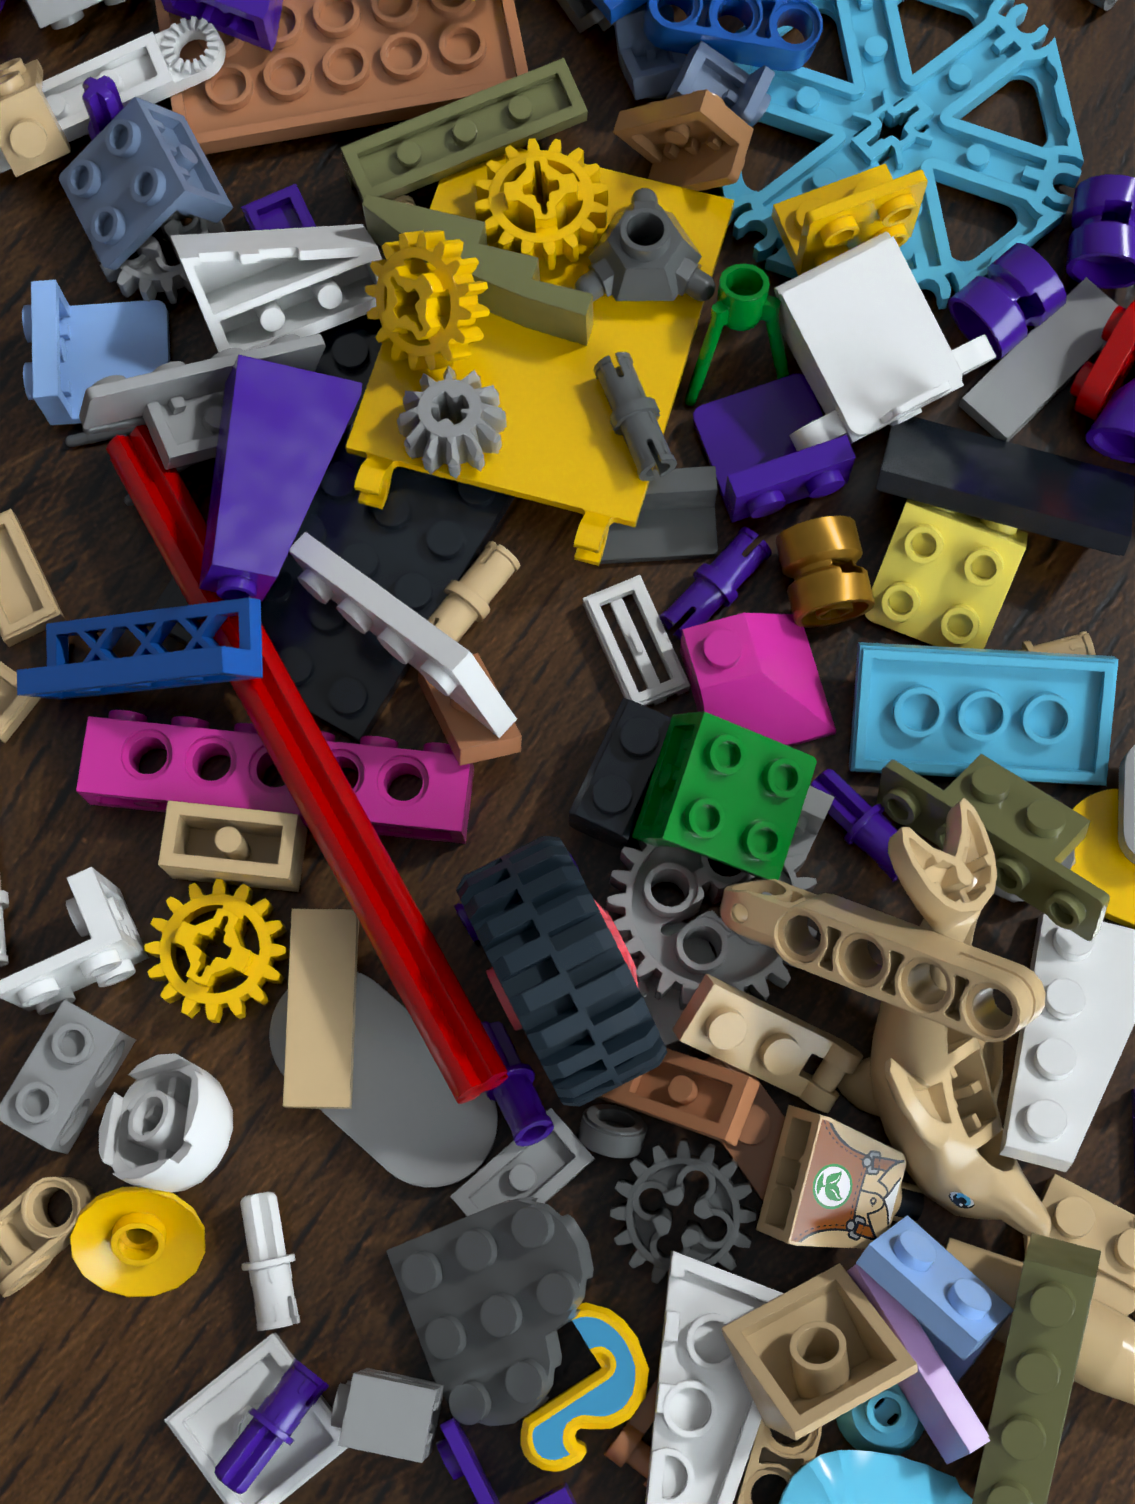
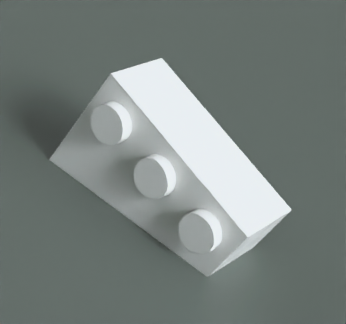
M363 224L170 235L218 352L229 348H241L243 351L269 345L277 338L290 334L298 335L300 338L315 335L363 316L371 308L376 307V298L365 292V286L377 284L378 277L371 270L370 264L372 261L382 260L378 246Z

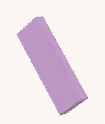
M857 1264L846 1271L917 1363L918 1372L897 1384L946 1464L974 1452L989 1442L988 1433L916 1317Z

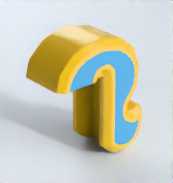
M587 1302L581 1303L577 1308L580 1310L579 1314L572 1319L601 1367L548 1401L523 1420L520 1441L523 1454L530 1463L542 1470L562 1471L582 1461L587 1448L583 1441L577 1439V1430L581 1428L612 1429L629 1420L646 1398L649 1367L639 1340L625 1320L609 1308Z

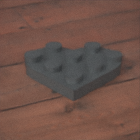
M525 1197L501 1202L386 1250L433 1379L437 1384L444 1385L443 1396L449 1404L450 1411L454 1418L464 1425L481 1423L491 1427L514 1424L546 1404L549 1399L546 1395L553 1386L555 1368L560 1366L562 1361L557 1330L577 1317L580 1312L577 1308L585 1297L587 1279L593 1277L594 1267L589 1242L575 1219L569 1214L561 1216L548 1204L536 1202L538 1198Z

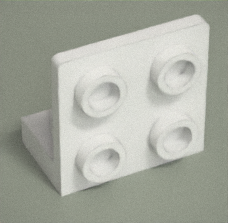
M93 867L67 877L74 897L66 901L68 913L76 930L81 937L89 934L91 939L1 979V999L27 1011L37 1009L39 1015L52 1013L58 1010L64 999L73 1003L76 1000L73 992L95 982L98 983L99 987H107L119 983L135 974L136 970L133 965L149 958L147 952L144 951L145 947L121 890Z

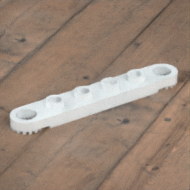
M191 16V20L182 18L180 19L181 23L177 25L173 23L170 25V28L155 35L152 31L44 80L42 92L68 142L89 134L88 124L90 118L82 100L84 93L82 84L89 77L99 79L104 75L110 77L115 82L123 107H125L134 97L155 104L204 82L217 74L225 61L226 50L219 33L212 23H208L204 18L198 20L197 17ZM198 39L207 41L208 49L204 51L206 55L203 56L201 54L199 61L195 58L193 63L190 60L184 62L180 58V52L188 42ZM0 148V173L11 169Z

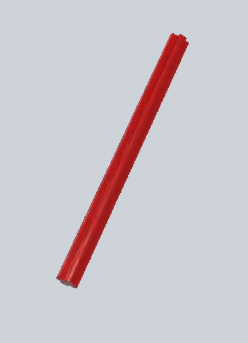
M147 425L136 426L129 436L116 435L106 447L110 460L188 605L225 601L218 597L216 592L199 589L207 524L177 469L165 470ZM239 615L227 617L216 632L213 639L220 646L239 648ZM198 620V622L200 623V625H202L203 622L205 621V620ZM261 624L263 678L230 681L454 1098L458 1104L472 1101L482 1092L494 1089L508 1078V1071Z

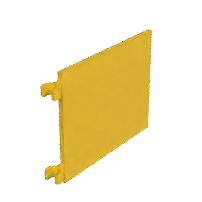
M516 149L519 154L528 152L526 149ZM503 154L491 160L504 165L506 163V156ZM488 161L440 179L430 209L476 220L475 202L478 201L476 183L477 180L488 179L486 167ZM600 168V183L607 184L608 206H606L607 225L606 228L597 229V242L617 213L623 212L631 204L633 193L638 189L648 188L657 195L658 204L665 211L674 214L702 257L698 262L702 265L700 270L711 277L713 276L734 208V200ZM537 194V203H540L542 213L547 214V205H543L542 195ZM498 242L488 244V246L499 248ZM581 243L578 244L579 260L575 263L567 259L564 254L556 256V266L553 270H548L544 258H539L540 281L575 289V283L578 278L590 271L588 266L592 263L588 256L593 248ZM605 294L593 302L594 325L587 346L523 327L491 312L489 316L477 318L475 324L483 332V339L468 343L471 356L467 359L454 361V366H451V368L456 373V379L460 381L475 370L477 375L480 376L481 388L494 385V388L498 391L500 399L498 407L505 411L507 427L499 433L501 435L502 447L499 450V454L483 453L485 466H483L481 472L466 462L460 464L461 472L457 479L450 475L448 464H443L431 475L583 514L584 516L579 524L574 540V547L577 548L574 560L599 566L610 525L619 523L636 527L649 481L639 479L636 465L623 435L615 434L610 423V415L613 411L599 379L595 376L594 366L598 361L610 355L614 368H616L619 364L615 353H630L633 366L646 396L655 399L660 410V417L657 421L664 435L705 301H696L687 294H684L683 297L678 294L674 301H616L613 295L607 297ZM392 341L382 342L345 447L347 453L366 458L360 466L354 485L355 490L361 491L358 503L383 509L386 503L394 468L400 466L430 474L424 469L423 457L411 459L406 453L404 446L406 437L399 433L397 419L399 414L405 412L402 400L405 391L422 392L420 379L423 373L438 382L444 380L443 374L446 368L431 371L429 368L411 370L409 369L408 359L394 361L390 358L393 346Z

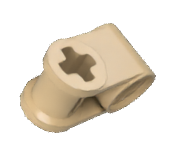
M71 1177L42 1178L33 1183L7 1207L0 1210V1294L2 1297H8L27 1285L51 1263L56 1255L71 1244L70 1234L76 1224L79 1212L96 1197L92 1188L84 1181ZM63 1189L72 1200V1212L70 1218L63 1225L57 1226L49 1217L48 1203L56 1191Z

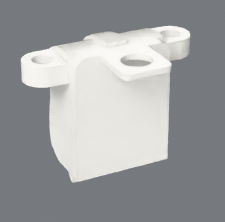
M887 231L774 288L776 297L781 301L779 311L781 332L826 414L789 435L797 451L847 435L851 444L887 425L895 426L921 413V408L964 386L962 382L963 375L996 358L986 335L977 337L951 350L894 236L891 237Z

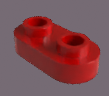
M1135 300L1127 309L1120 305L1115 308L1103 329L1101 339L1107 343L1095 364L1087 361L1078 372L1072 384L1070 394L1077 397L1075 411L1094 421L1109 397L1124 385L1135 366Z

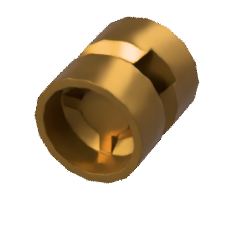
M826 516L811 519L785 529L776 537L775 542L782 572L787 577L794 579V582L788 586L787 593L796 625L811 628L838 624L859 617L873 609L875 601L868 572L863 567L856 566L855 564L861 558L863 552L856 523L851 517Z

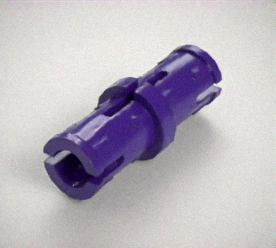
M742 527L738 531V535L710 565L703 563L693 573L695 581L666 611L659 615L662 624L669 630L685 613L689 614V618L673 634L677 639L681 641L682 629L706 623L721 605L729 607L738 597L736 589L764 560H768L772 555L770 547L764 540L747 557L742 555L743 551L757 538L758 534L750 528Z

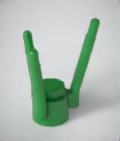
M735 264L727 267L721 273L717 302L712 305L710 324L685 396L686 405L693 406L697 401L720 334L725 325L736 331H746L753 328L760 320H764L777 379L789 376L788 362L779 321L781 301L777 297L768 295L769 278L757 266Z

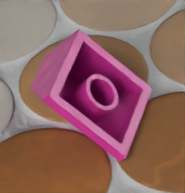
M741 613L682 629L680 653L698 712L705 711L790 747L836 734V728L805 629L795 624L793 614Z

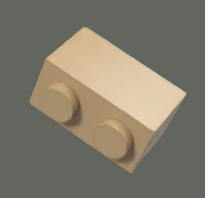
M168 800L158 865L172 879L214 883L216 879H223L227 885L241 886L245 884L255 888L299 892L308 830L298 814Z

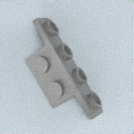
M290 334L277 338L269 345L246 351H243L241 348L225 349L215 354L211 359L186 365L181 361L169 362L157 367L153 372L130 378H125L122 375L108 376L86 389L79 418L83 428L89 429L143 416L165 470L215 458L225 382L238 355L315 371L326 345L321 334L302 338L298 335Z

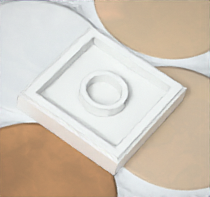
M277 1333L269 1335L164 1419L224 1504H280L347 1449V1447L338 1446L342 1428L331 1426L333 1409L321 1395L292 1433L291 1437L294 1439V1442L291 1446L285 1442L282 1443L246 1492L242 1494L235 1493L217 1479L214 1473L216 1465L253 1418L248 1413V1410L252 1406L258 1409L295 1359Z

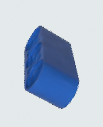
M648 0L643 17V30L647 39L655 47L666 51L688 54L691 47L703 41L733 63L755 67L766 65L772 70L794 71L803 67L810 59L823 30V18L818 8L808 0ZM664 5H675L685 12L687 19L681 22H670L660 15L658 9ZM724 15L735 16L744 23L746 30L741 33L728 32L720 26L718 18ZM782 26L797 28L802 33L805 42L800 44L788 43L780 37L777 28Z

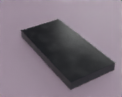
M912 417L890 428L876 484L878 491L1117 556L1125 555L1132 536L1134 475L918 417Z

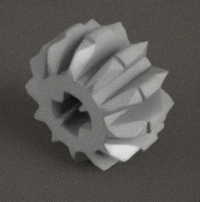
M448 365L443 374L444 380L436 382L433 378L423 373L420 379L422 392L405 391L402 399L405 412L399 414L397 424L399 433L406 437L404 446L406 453L411 459L423 457L424 469L430 475L443 464H448L450 475L457 479L461 472L460 464L468 462L473 468L481 472L483 466H485L483 453L499 454V450L502 447L501 435L499 433L507 427L505 411L498 407L500 404L499 393L494 388V385L481 388V379L475 370L461 381L457 380L455 371Z

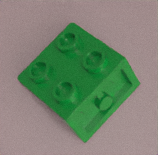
M705 711L673 714L632 838L653 846L681 847L761 879L778 880L790 848L817 760L812 755Z

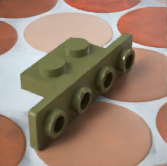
M980 754L945 790L937 787L896 760H890L882 768L876 803L884 807V811L890 818L899 824L907 825L938 845L943 851L947 814L952 807L965 798L977 811L991 842L997 869L996 885L1003 891L1015 894L1040 910L1059 927L1071 930L1087 941H1091L1099 933L1109 904V895L1061 864L1086 837L1090 824L1089 819L983 754Z

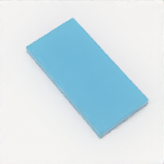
M858 642L849 769L856 772L882 773V768L893 759L918 775L958 777L980 754H983L1025 781L1106 786L1119 659L1115 656Z

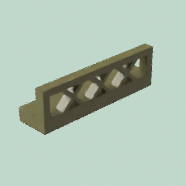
M562 58L341 147L344 173L351 189H357L362 203L366 194L393 200L437 182L440 179L505 154V147L509 145L518 149L528 145L529 139L535 138L538 141L587 121L588 110L565 59Z

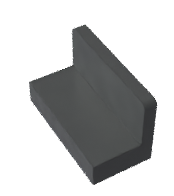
M716 467L674 468L670 473L661 478L658 470H653L655 480L649 481L636 527L619 523L610 525L600 564L715 557L718 551L715 517L717 495Z

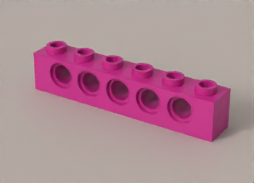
M126 710L109 711L108 718L88 716L76 792L90 805L166 813L169 800L298 814L304 825L308 827L286 785L281 787L264 785V774L274 762L253 723H237L234 726V731L209 729V722L184 716L173 717L171 725L147 722V716ZM321 731L340 767L350 768L359 773L358 781L353 791L378 835L466 844L474 766L473 763L460 766L449 744L425 743L423 751L398 748V742L390 738L364 736L360 738V744L335 742V735ZM153 749L167 750V760L159 771L153 774L139 773V763L145 753ZM216 755H225L231 758V765L225 776L215 781H207L201 778L202 767L209 758ZM401 775H415L423 781L418 795L410 800L400 801L389 795L391 783Z

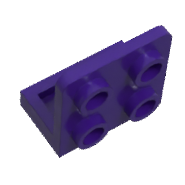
M792 374L703 404L694 411V427L709 465L716 467L717 486L732 523L748 517L761 518L771 515L782 509L786 504L809 496L810 498L827 496L848 483L856 457L847 435L800 451L796 450L789 436L805 425L823 417L815 394L802 374Z

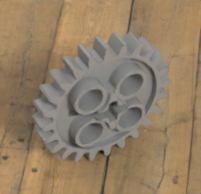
M637 840L642 852L629 847L622 849L620 860L630 871H612L609 884L624 893L607 897L606 910L623 915L622 918L615 920L614 924L621 937H628L629 941L625 945L632 959L639 958L641 961L636 971L637 982H642L652 975L660 980L656 988V999H662L674 988L680 991L679 1005L680 1010L684 1011L706 974L743 992L749 991L752 996L764 1002L769 997L766 979L781 988L787 986L791 977L783 963L789 966L792 965L784 961L774 948L741 936L729 929L721 917L719 918L713 910L697 916L696 919L687 923L680 931L671 936H665L661 933L662 927L679 923L684 919L687 920L699 911L704 897L711 904H717L721 902L724 888L754 879H764L743 871L731 877L721 876L710 867L707 857L681 847L653 846ZM804 853L786 857L780 878L778 879L779 881L812 892L817 884L816 878H797L796 873L807 859ZM671 882L683 891L685 901L674 907L664 906L655 900L651 888L657 883ZM769 892L762 893L764 895H772ZM808 926L811 935L815 939L817 931ZM691 938H703L714 946L717 959L711 963L698 964L690 960L685 954L683 943Z

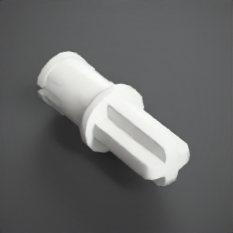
M273 1192L247 1195L242 1198L240 1205L250 1262L242 1264V1271L249 1270L255 1302L257 1331L271 1330L300 1323L290 1262L296 1259L295 1254H286L277 1196Z

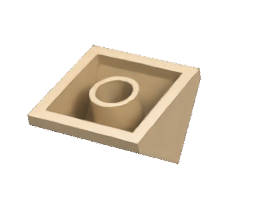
M840 1263L722 1327L723 1337L765 1426L795 1441L918 1372L915 1360Z

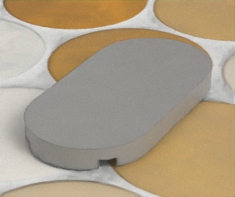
M357 972L352 1109L320 1110L388 1172L403 1182L421 1187L437 1188L467 1179L484 1164L494 1147L498 1121L495 1101L490 1100L484 1091L474 1100L458 1104L407 1009L373 979ZM288 990L276 1005L269 1032L271 1052L283 1076L285 1070Z

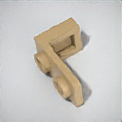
M15 58L0 64V148L16 177L71 152V146L42 92L43 69L38 59L24 64L21 58Z

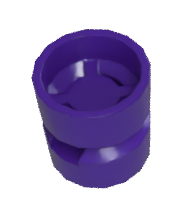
M1113 174L1090 177L1080 182L1075 188L1071 219L1072 227L1075 230L1069 236L1066 273L1072 280L1081 283L1087 277L1098 288L1103 289L1132 286L1135 284V178Z
M1022 243L1014 244L987 267L988 278L976 276L948 300V308L960 331L969 341L986 335L996 355L994 360L1001 359L1027 337V325L1032 327L1040 326L1064 306L1067 300L1064 286L1053 268L1039 253Z

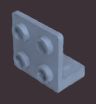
M134 97L59 175V181L103 267L111 270L118 269L175 211L186 216L194 215L218 223L233 209L185 117L138 97Z

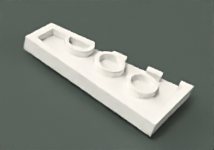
M304 532L291 546L290 554L303 569V572L298 576V580L317 600L323 604H326L330 599L338 604V611L352 626L363 634L370 630L393 657L405 665L407 663L411 664L438 691L452 698L497 737L500 738L517 720L469 650L308 533Z
M1041 912L1038 918L1030 970L1034 971L1042 981L1046 993L1045 1006L1040 1016L1019 1032L999 1155L1066 1172L1074 1162L1135 1024V929L1102 922L1099 933L1091 941H1087L1071 930L1059 927L1046 914Z
M671 1251L645 1504H733L762 1418L723 1337L722 1327L784 1293L675 1251Z

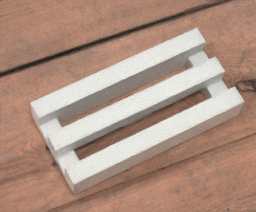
M641 575L583 598L585 611L624 698L644 706L652 703L657 705L666 701L667 697L677 693L679 696L690 690V684ZM627 595H633L670 677V680L660 684L622 599ZM605 604H610L646 684L647 689L642 692L637 690L601 609V606Z

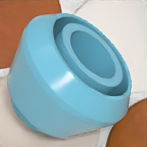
M898 1384L836 1418L837 1425L844 1438L859 1451L899 1455L910 1449L924 1431V1426ZM883 1398V1402L874 1408L875 1404ZM894 1414H897L895 1421L888 1424L887 1420Z

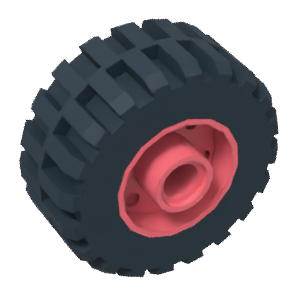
M541 836L463 876L456 891L492 965V968L486 970V974L514 1030L524 1029L563 1105L580 1107L661 1064L667 1054L666 1046L638 989L637 969L608 911L604 910L593 899L579 870L559 837Z

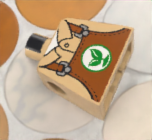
M788 1105L756 1230L795 1246L866 1249L872 1241L890 1229L892 1221L899 1222L908 1215L913 1221L917 1222L923 1211L924 1194L917 1185L902 1181L907 1164L903 1153L830 1117Z

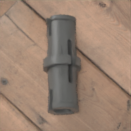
M615 353L619 364L616 368H614L610 355L598 361L593 371L596 378L599 379L613 411L610 415V423L615 434L623 435L636 465L639 479L642 481L655 480L651 469L655 465L661 478L676 467L677 461L674 455L671 454L657 420L660 417V410L655 399L646 396L633 366L630 353Z

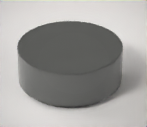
M598 1104L584 1110L578 1139L586 1148L598 1154L614 1158H631L642 1152L648 1127L643 1118L630 1109L611 1104Z

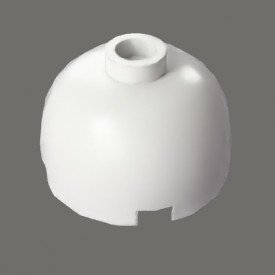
M176 1053L156 1055L138 1064L128 1074L136 1079V1081L129 1087L124 1097L114 1092L107 1103L99 1128V1154L105 1164L113 1167L115 1172L113 1175L133 1186L170 1193L185 1191L201 1183L218 1166L223 1158L233 1130V1109L220 1082L207 1071Z

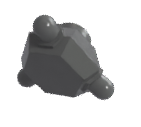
M641 188L633 193L631 204L623 212L617 213L593 248L588 256L592 263L588 266L590 271L578 278L575 283V290L592 293L593 302L605 294L607 297L613 295L616 301H674L678 294L682 297L684 294H687L694 300L703 302L709 300L714 295L716 286L713 278L700 270L702 265L698 262L702 256L674 214L665 211L658 204V198L654 191L648 188Z

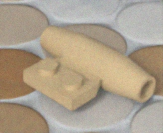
M1054 1174L1048 1179L1040 1197V1201L1051 1219V1230L1048 1237L1101 1251L1074 1381L1094 1392L1135 1405V1321L1128 1317L1135 1310V1215ZM1023 1235L1026 1255L1030 1237ZM949 1237L943 1247L1014 1309L1024 1262ZM1013 1312L993 1337L1004 1344L1007 1343Z

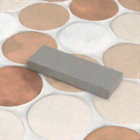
M1086 277L1067 295L1066 304L1040 326L1034 327L1025 339L1016 345L961 399L959 407L994 438L1009 442L1078 374L1087 361H1091L1104 348L1107 342L1101 339L1103 329L1112 312L1119 305Z

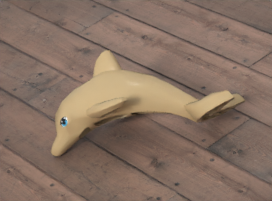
M963 798L947 814L943 851L933 848L910 827H901L889 839L888 854L902 886L917 910L924 917L920 927L972 946L977 919L981 910L995 891L997 869L995 854L985 826L975 808ZM930 964L929 972L936 986L946 991L947 982L944 974L939 968ZM881 1001L873 1034L871 1057L861 1060L853 1074L845 1073L837 1086L841 1094L856 1108L881 1118L885 1133L893 1149L905 1155L907 1162L905 1170L925 1196L955 1216L1002 1220L1026 1236L1031 1237V1234L1035 1233L1048 1237L1051 1230L1050 1216L1029 1184L1016 1159L999 1155L1003 1127L996 1102L1003 1076V1041L995 1043L982 1041Z

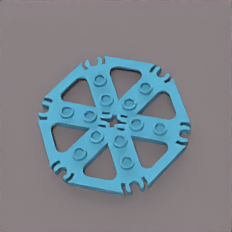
M808 0L818 8L821 14L830 16L836 23L848 82L805 67L794 71L773 70L775 75L766 92L771 96V101L766 112L758 122L822 144L759 192L751 190L746 186L743 181L742 171L736 183L719 187L721 197L734 200V208L729 224L737 218L733 228L735 239L742 238L750 231H758L763 234L765 238L754 246L753 258L756 262L766 260V270L793 279L798 274L771 216L773 204L880 166L879 163L887 157L889 159L883 164L886 163L893 179L917 170H923L928 183L912 237H909L908 241L899 248L920 289L932 291L936 296L938 309H945L951 293L950 284L956 294L976 276L988 278L987 267L1016 243L1026 244L1029 247L1037 243L1061 224L1071 203L1072 197L1058 193L1053 185L1063 184L1067 187L1075 188L1082 172L1081 168L1084 159L1056 39L1054 37L1048 45L1042 47L1049 30L1045 25L1040 26L1032 33H1023L1018 30L1017 26L1024 21L1028 7L1024 3L1013 7L1015 0H917L963 15L972 22L974 28L912 75L897 6L905 0ZM743 26L742 28H740V29H739L738 31H736L735 33H741V32L745 31V30H746L745 26ZM782 26L777 28L780 37H782L794 27ZM734 63L748 74L761 68ZM1024 80L1029 82L1036 90L1047 141L1041 147L960 119L1008 82ZM907 121L903 127L900 141L893 135L886 139L881 138L878 140L883 122L886 126L892 128L898 124L902 125ZM936 182L1008 206L1016 215V226L973 260L959 261L951 256ZM775 248L779 249L776 254L772 255Z

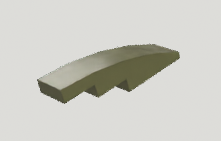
M368 194L365 195L362 207L367 231L378 245L382 247L385 242L399 241V234L422 230L424 232L444 231L445 241L460 239L464 242L463 251L460 256L462 259L476 257L479 261L472 276L475 282L484 281L488 285L486 291L478 294L479 304L486 306L490 309L491 313L523 327L587 346L594 325L592 293L541 282L539 258L488 246L486 224L483 221Z

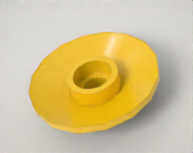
M137 1186L120 1187L98 1195L79 1212L76 1224L70 1234L72 1258L83 1276L105 1291L126 1297L156 1296L178 1288L196 1273L205 1254V1227L194 1208L174 1193Z

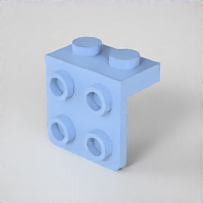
M56 280L31 281V305L23 306L22 323L27 342H32V362L24 363L23 382L27 398L35 400L50 425L81 423L79 414L85 391L97 381L113 375H122L125 378L151 373L157 367L170 362L169 313L163 302L150 300L70 306Z
M908 1215L872 1241L856 1262L858 1266L916 1317L957 1384L1014 1310Z

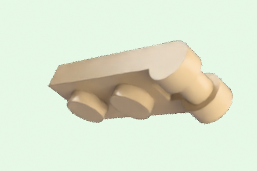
M708 974L704 976L672 1029L679 1041L798 1096L810 1106L824 1113L830 1112L840 1096L835 1089L845 1073L853 1074L863 1059V1055L844 1040ZM812 1053L823 1058L814 1075L802 1070Z

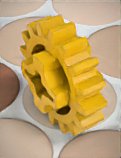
M533 138L528 141V152L519 154L511 145L505 147L506 163L504 165L493 160L487 162L488 179L477 180L476 183L478 200L475 202L476 220L485 222L488 244L498 242L500 249L544 258L548 270H553L556 266V256L564 254L567 259L575 263L579 260L578 244L581 243L591 248H594L597 244V229L606 228L608 187L607 184L600 183V167L597 163L584 167V150L578 147L567 156L562 154L561 140L554 139L549 150H540L539 144ZM537 194L542 195L543 205H547V214L542 213L541 205L537 203Z
M441 230L405 232L399 234V241L385 242L382 245V250L386 259L372 261L370 264L371 270L378 277L377 284L365 286V292L376 298V307L366 312L367 317L373 320L380 319L382 328L375 337L378 343L392 341L393 346L390 358L394 361L408 359L409 369L411 370L429 368L431 371L447 368L448 365L450 367L454 366V361L469 358L471 351L468 343L481 341L484 337L481 329L475 324L476 319L489 316L490 309L478 303V294L488 289L487 282H475L472 273L479 264L476 257L462 259L460 256L463 251L464 242L460 239L445 241L444 231Z
M223 879L215 880L212 894L206 895L196 883L190 884L189 895L191 900L183 905L179 900L170 896L166 902L169 909L173 912L172 917L169 921L162 918H153L150 923L162 934L160 941L145 944L144 951L160 958L161 962L147 971L149 978L155 982L169 981L160 994L169 1004L185 996L181 1012L192 1019L202 1006H205L207 1019L212 1023H220L223 1008L229 1007L236 1017L243 1019L246 1017V1000L252 997L256 1002L265 1006L269 1002L266 993L262 989L265 982L282 984L284 977L273 968L274 961L290 958V951L285 946L274 944V939L287 931L281 920L265 921L270 916L274 907L266 898L251 906L253 891L245 884H242L236 890L234 896L230 895L228 885ZM217 910L213 919L197 925L189 924L198 916ZM248 920L252 922L258 934L259 955L248 950L244 940L248 929L246 925ZM224 942L231 949L227 959L216 957L212 961L204 953L209 943L220 945ZM177 947L186 951L190 962V968L186 974L188 977L187 982L183 979L178 969L176 960ZM239 976L246 978L236 988L217 993L223 982Z

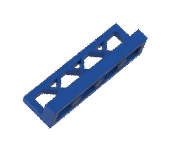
M241 598L47 623V666L17 670V695L62 700L263 678L261 600ZM239 615V648L220 646L213 639L216 632L227 617ZM198 620H205L202 625L198 622ZM180 623L193 638L184 650L168 652L162 643L175 624ZM153 626L151 631H149L146 627ZM129 629L141 642V645L133 656L118 658L112 649L125 630ZM79 635L91 648V651L83 662L69 664V636Z

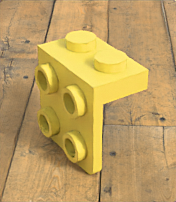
M907 499L872 587L875 605L873 609L865 613L866 618L873 623L933 646L984 649L1026 550L1028 533L1018 528Z

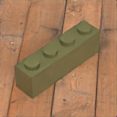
M1035 1233L1031 1234L987 1431L990 1441L984 1445L972 1504H1047L1101 1255L1100 1250Z

